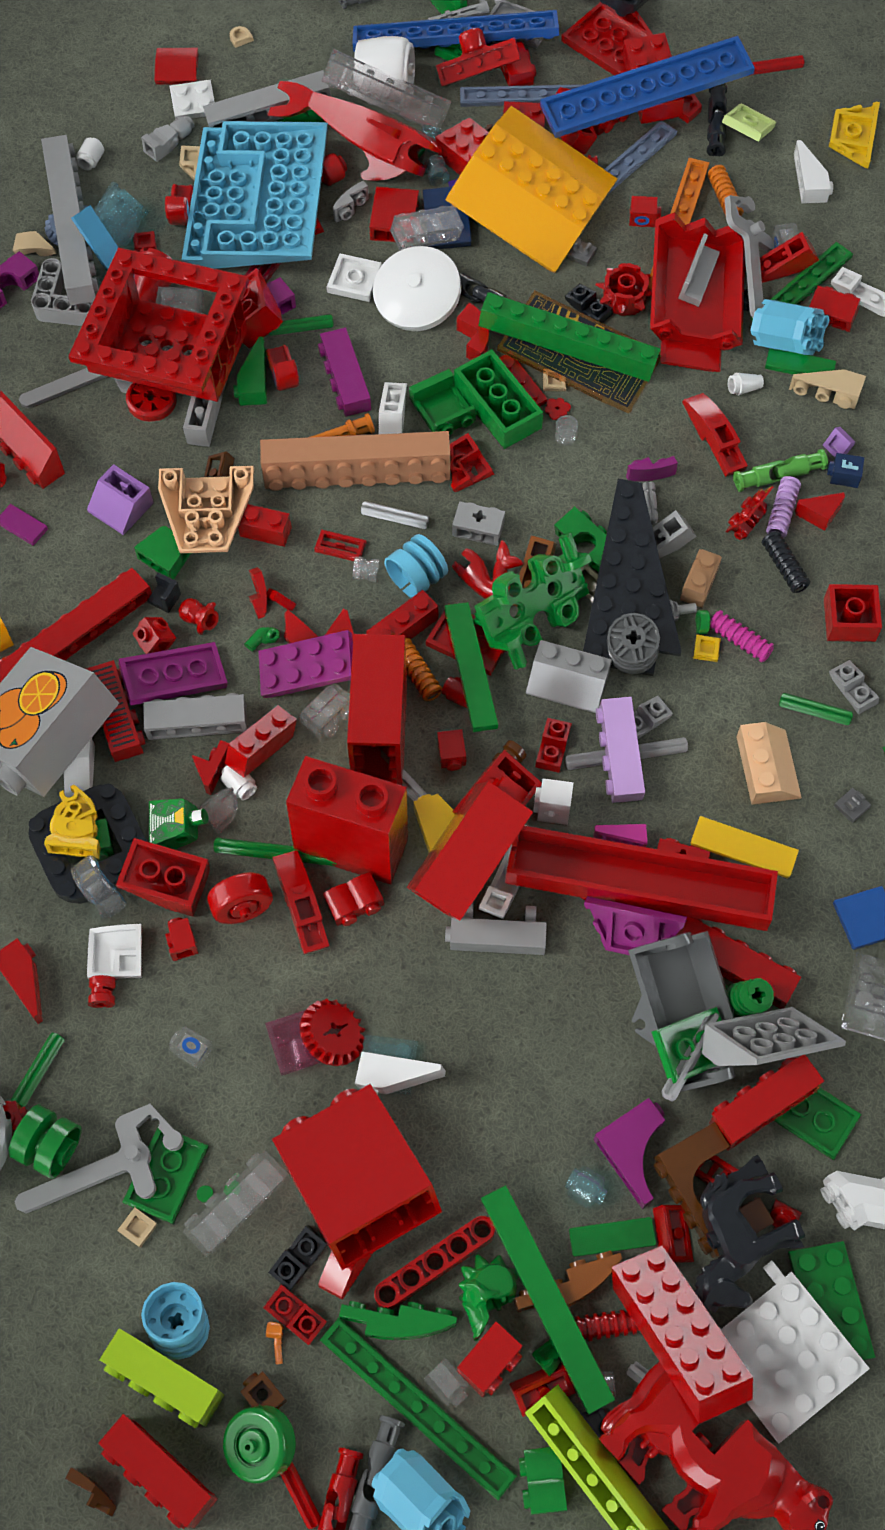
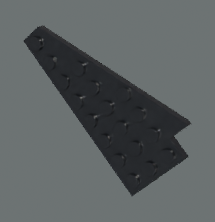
M618 479L583 652L609 659L607 636L610 626L624 614L638 613L653 620L657 626L660 635L659 653L681 657V646L642 482ZM631 637V644H636V637ZM611 662V668L617 669ZM656 662L650 669L639 674L654 676Z

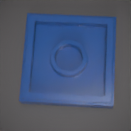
M883 886L834 900L833 905L853 950L885 940V891Z

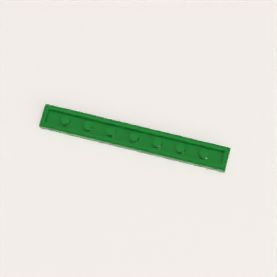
M505 1185L481 1198V1202L588 1415L615 1401L507 1186Z
M338 1317L320 1341L496 1500H499L517 1476Z

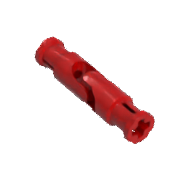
M339 1447L338 1453L340 1456L336 1472L331 1475L318 1530H346L358 1482L356 1474L360 1459H363V1453ZM337 1498L339 1499V1507L334 1506ZM332 1519L338 1520L334 1529L332 1527Z

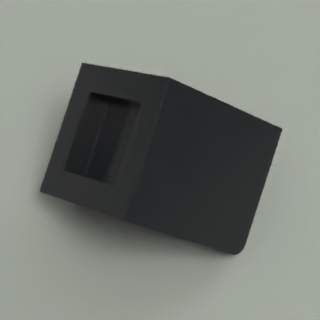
M158 572L155 576L157 587L147 601L149 604L169 613L181 596L180 588L177 581Z

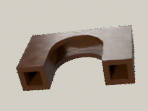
M715 1122L654 1157L656 1172L662 1179L666 1178L671 1187L668 1189L671 1198L676 1204H681L685 1211L683 1218L690 1229L696 1230L700 1237L697 1241L705 1255L710 1254L712 1258L718 1257L719 1253L717 1249L713 1250L707 1241L706 1233H708L702 1217V1206L694 1194L693 1178L696 1170L704 1161L730 1147ZM760 1197L751 1200L739 1208L755 1233L775 1223Z

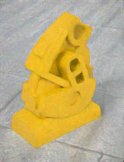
M73 784L70 786L71 791L74 793L72 797H66L63 790L59 792L62 802L56 807L51 819V834L46 837L44 842L48 853L100 859L101 848L99 841L96 839L98 827L95 820L98 816L95 805L91 798Z

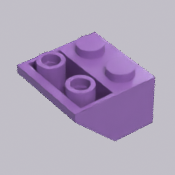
M113 464L98 480L87 511L124 535L154 502L148 486Z

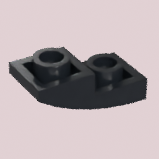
M581 283L565 295V299L573 308L595 324L601 325L614 314L613 308L607 304L600 303L595 291Z
M309 1225L305 1226L289 1249H285L268 1273L291 1291L328 1246L326 1240Z

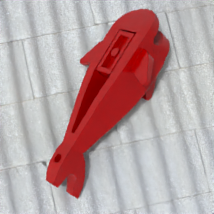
M279 82L277 88L288 94L290 101L286 105L270 107L268 116L286 118L312 109L340 135L364 151L369 161V167L361 173L363 180H389L399 177L406 172L423 177L426 167L418 158L419 151L422 148H427L439 154H442L443 151L437 141L409 125L372 109L317 93L313 89L296 82Z

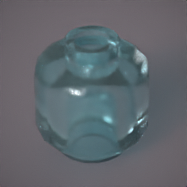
M582 1166L579 1169L574 1168L564 1186L567 1188L568 1198L587 1209L591 1208L595 1203L600 1205L608 1192L604 1188L605 1178L587 1166Z

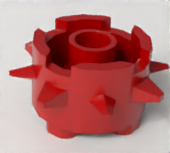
M621 263L615 269L607 268L604 282L596 283L595 285L603 289V297L600 303L607 304L613 308V313L621 316L636 315L640 310H645L647 296H652V290L648 289L651 275L644 274L640 271L641 267L631 263Z

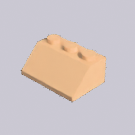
M767 722L740 725L737 741L751 804L801 799L786 730Z

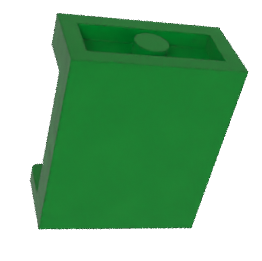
M450 369L409 387L410 400L431 432L449 431V435H451L454 430L462 426L464 428L469 427L476 420V408L474 405L469 407L454 385V375Z

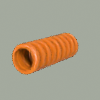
M716 165L708 171L707 176L726 216L725 198L730 195L737 196V192L725 166ZM737 207L739 215L742 216L744 210Z
M405 638L407 674L411 677V681L415 683V687L419 689V693L423 695V700H434L441 694L443 688L439 685L438 680L435 679L434 674L431 673V669L427 667V663L420 656V652L416 650V646L412 644V640ZM438 693V695L435 696L434 698H432V699H427V698H429V697H431V696H433V695H435V694Z

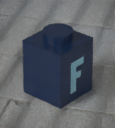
M836 453L834 461H829L827 475L831 476L830 484L858 488L862 478L865 457Z

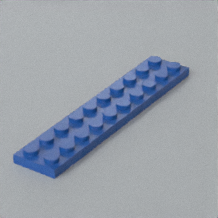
M557 10L353 26V52H355L358 40L383 36L404 37L413 44V47L423 49L436 45L449 47L452 44H460L459 35L472 28H480L483 31L486 44L493 41H506L511 38L526 41L539 37L551 39L554 36H559Z
M735 36L540 99V107L555 138L754 74L755 67L739 37Z

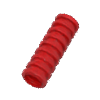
M624 1309L619 1310V1313L610 1311L608 1315L606 1312H602L601 1316H598L597 1313H594L593 1317L584 1315V1318L581 1319L580 1316H575V1322L583 1338L588 1341H592L595 1337L597 1340H601L602 1336H605L606 1339L610 1338V1335L619 1337L621 1333H623V1336H628V1332H632L635 1335L637 1331H640L629 1313L625 1312Z

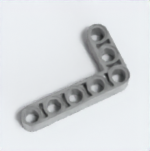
M55 258L45 260L41 266L31 299L36 318L42 322L82 326L93 302L70 306L68 297L61 295L64 285L61 262Z

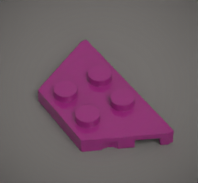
M588 896L584 902L585 908L590 909L594 917L593 925L601 935V941L605 950L629 955L628 950L676 936L687 921V917Z

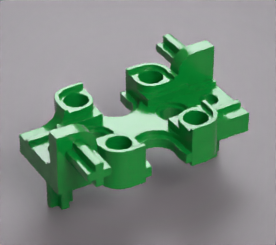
M572 533L559 536L558 540L563 554L559 557L538 554L528 559L529 561L527 562L532 574V580L527 587L522 588L519 574H515L513 571L504 573L493 582V595L474 606L476 610V618L473 619L474 624L482 626L490 648L508 651L515 670L524 668L527 664L521 644L535 646L540 643V640H543L537 626L533 623L535 615L539 611H544L551 627H567L577 620L579 616L577 601L589 594L588 584L585 582L581 567L590 563L591 558L589 553L578 552ZM553 582L555 591L552 595H549L547 587L549 583ZM513 604H516L518 612L516 616L512 617L510 615V608Z

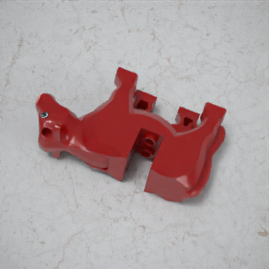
M660 1362L647 1372L638 1384L632 1397L608 1412L602 1421L601 1430L604 1434L598 1440L617 1461L624 1456L629 1445L628 1454L618 1463L638 1485L645 1479V1466L648 1458H654L657 1454L667 1456L676 1473L687 1483V1487L673 1497L672 1503L666 1504L661 1508L662 1512L679 1530H686L690 1517L695 1514L697 1515L693 1518V1526L688 1530H719L732 1519L739 1517L748 1519L775 1517L782 1530H826L829 1511L833 1505V1498L830 1492L821 1486L805 1480L781 1452L757 1431L748 1419L741 1421L719 1446L711 1452L709 1449L713 1445L701 1432L696 1434L692 1432L699 1422Z

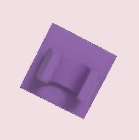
M836 427L823 446L835 457L836 453L847 454L854 446L855 441L841 427Z

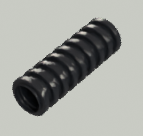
M773 531L767 534L761 543L765 546V550L769 552V556L774 564H776L777 569L780 570V574L784 575L783 579L787 581L788 587H791V592L799 593L805 590L811 581L807 578V574L803 572V568L799 566L800 563L796 560L795 555L792 554V550L788 548L789 546L785 543V539L781 537V533ZM801 587H804V588H803L802 590H800V591H795L796 589H799V588H801Z

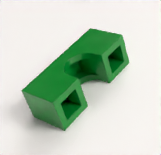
M574 506L554 524L555 534L559 537L572 533L575 545L582 542L593 544L595 548L589 553L591 562L588 564L599 573L607 531L600 525L596 526L588 513L583 510L579 511Z

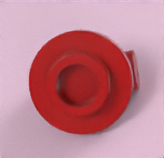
M777 1199L770 1212V1216L775 1222L772 1225L776 1228L793 1219L799 1220L802 1212Z

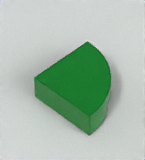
M551 1339L532 1353L535 1361L548 1376L560 1364L561 1359Z

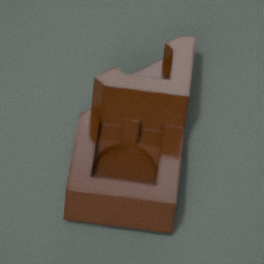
M71 1467L65 1479L92 1493L86 1505L112 1517L116 1506L109 1495L85 1473Z

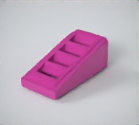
M645 824L596 825L594 827L593 838L647 847V829Z

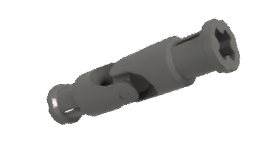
M380 1415L381 1425L376 1440L372 1441L368 1454L369 1469H366L362 1474L351 1509L353 1516L348 1530H370L373 1520L377 1519L380 1508L375 1500L368 1501L365 1499L363 1494L364 1483L372 1487L374 1476L393 1458V1455L398 1450L395 1446L400 1430L405 1426L404 1422Z

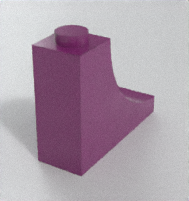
M649 1098L596 1133L593 1139L642 1209L654 1199L647 1187L643 1173L645 1147L652 1135L665 1122L663 1118L665 1114L658 1103H652Z

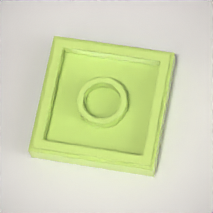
M742 103L727 113L722 123L758 142L771 132L776 125L773 119Z

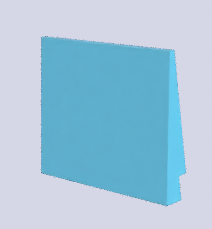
M223 121L222 128L203 127L182 262L218 269L312 260L328 124L326 122Z

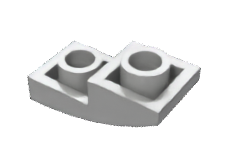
M364 180L348 189L334 204L333 212L336 223L341 220L346 221L355 214L354 206H361L369 199L368 185Z
M850 660L829 671L832 680L858 715L879 704L878 695L864 682L865 675Z
M659 696L640 704L637 711L634 712L637 739L673 715Z

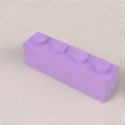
M632 697L601 699L600 707L596 708L597 723L602 725V732H599L600 747H605L606 756H602L603 770L608 771L609 780H606V793L611 795L612 803L642 800L645 795Z

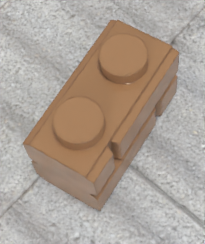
M699 549L683 586L681 601L696 603V606L703 608L722 559L720 555Z

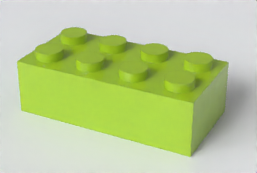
M120 1328L99 1359L106 1364L105 1372L122 1382L127 1377L131 1380L128 1384L129 1387L146 1397L150 1393L154 1394V1403L171 1413L176 1408L180 1411L178 1418L195 1428L198 1427L199 1423L205 1427L207 1426L225 1396L215 1387Z

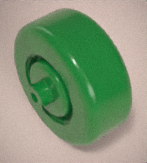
M267 1405L253 1406L238 1412L229 1421L223 1438V1451L228 1466L236 1476L249 1483H263L283 1474L290 1466L296 1449L295 1432L291 1422L279 1409Z

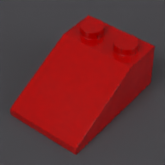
M257 268L247 275L249 284L242 298L248 329L242 343L248 348L252 347L259 337H265L271 331L276 330L283 322L280 309Z
M134 838L116 887L168 910L194 917L210 872L209 860Z

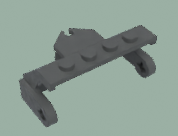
M708 931L691 935V932H687L628 950L642 993L632 1022H637L638 1019L645 1021V1028H637L635 1032L654 1046L656 1044L651 1033L652 1031L707 1009L717 1007L722 1021L735 1018ZM716 1066L686 1080L680 1092L732 1079L736 1076L733 1066Z

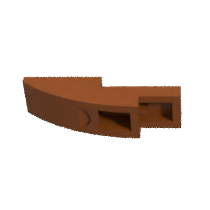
M607 1251L596 1255L597 1260L586 1263L585 1259L570 1263V1268L565 1271L567 1282L563 1283L562 1279L554 1280L567 1306L570 1307L578 1303L601 1286L612 1274V1266L621 1262V1253L613 1255L612 1251ZM526 1289L518 1292L519 1297H516L514 1300L517 1312L534 1308Z

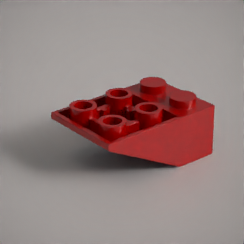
M504 750L490 763L452 812L454 814L458 812L476 784L486 781L492 783L495 778L500 779L502 776H505L529 793L522 803L525 806L536 793V787H540L542 782Z

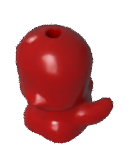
M188 598L181 603L178 611L180 618L184 622L196 624L198 634L202 635L204 630H212L218 624L219 615L214 610L215 602L204 606L198 600Z

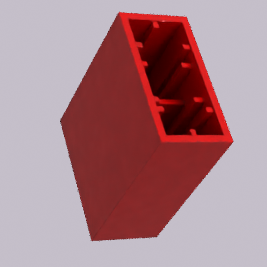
M374 628L367 631L366 634H354L347 747L350 770L403 786L407 700L405 635H395L393 631L386 628ZM381 750L390 758L389 764L381 757Z
M305 756L286 800L294 849L336 863L332 864L334 865L333 867L362 875L371 872L374 880L391 885L408 841L407 787Z
M502 776L500 779L495 778L492 783L486 781L476 784L406 888L447 916L460 921L532 815L533 811L522 804L529 793L505 776Z
M371 1084L360 1090L347 1089L339 1093L332 1100L328 1108L312 1117L300 1116L294 1118L284 1126L280 1135L272 1138L287 1171L341 1270L346 1269L442 1212L432 1183Z

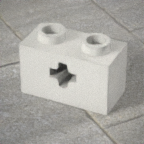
M542 779V787H536L533 812L538 813L537 821L568 825L573 782Z

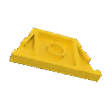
M873 102L871 107L866 108L857 105L852 108L836 109L829 147L867 169L871 159L880 102Z

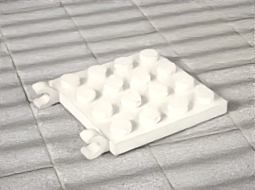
M771 1260L763 1269L776 1285L723 1327L721 1331L753 1376V1400L748 1401V1405L779 1444L870 1368L796 1276L791 1272L785 1277Z

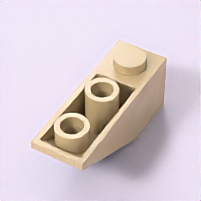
M844 369L793 374L789 390L793 389L796 394L805 395L809 387L819 386L815 396L818 401L827 402L831 392L835 391L833 403L838 404L839 407L844 409H855L866 376Z

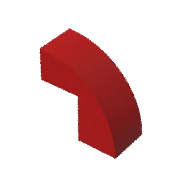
M471 303L458 315L457 331L472 338L466 345V357L473 360L488 352L489 329L478 326L481 311Z

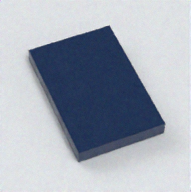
M453 186L423 190L428 247L447 249L471 246L469 216L445 200Z

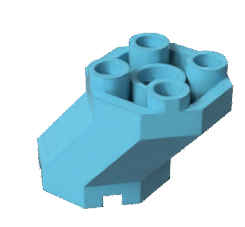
M764 299L762 304H765L762 309L757 308L750 330L751 334L756 336V340H753L754 345L803 355H813L815 351L819 352L823 348V337L825 329L829 324V316L824 314V310Z
M403 1448L398 1449L393 1458L374 1476L372 1481V1487L375 1489L373 1497L380 1510L388 1515L401 1530L466 1529L462 1521L464 1516L469 1518L471 1510L465 1498L456 1492L416 1451H406Z

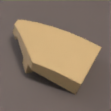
M181 146L179 166L195 181L200 146Z
M36 231L16 234L13 246L15 254L20 251L24 255L36 252L39 256H49L57 252Z

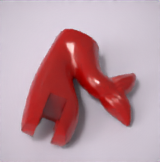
M501 540L493 569V579L490 578L483 559L471 549L466 548L461 553L466 560L471 562L466 568L455 561L452 568L472 590L484 599H487L493 595L492 585L495 579L507 573L508 569L522 566L523 562L518 557L510 556L507 544Z

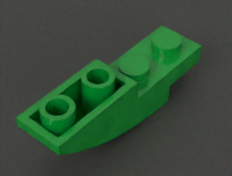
M349 1301V1306L341 1305L339 1314L342 1320L367 1325L365 1336L381 1340H411L429 1337L449 1330L457 1324V1317L452 1316V1311L442 1308H436L435 1312L424 1310L425 1305L415 1302H408L407 1306L400 1305L399 1315L394 1316L393 1310L377 1307V1312L366 1310V1305L363 1303Z

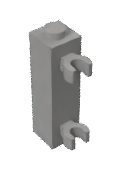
M472 903L460 921L451 918V926H446L445 942H450V950L544 955L546 948V923L536 922V906H526L525 921L473 919Z

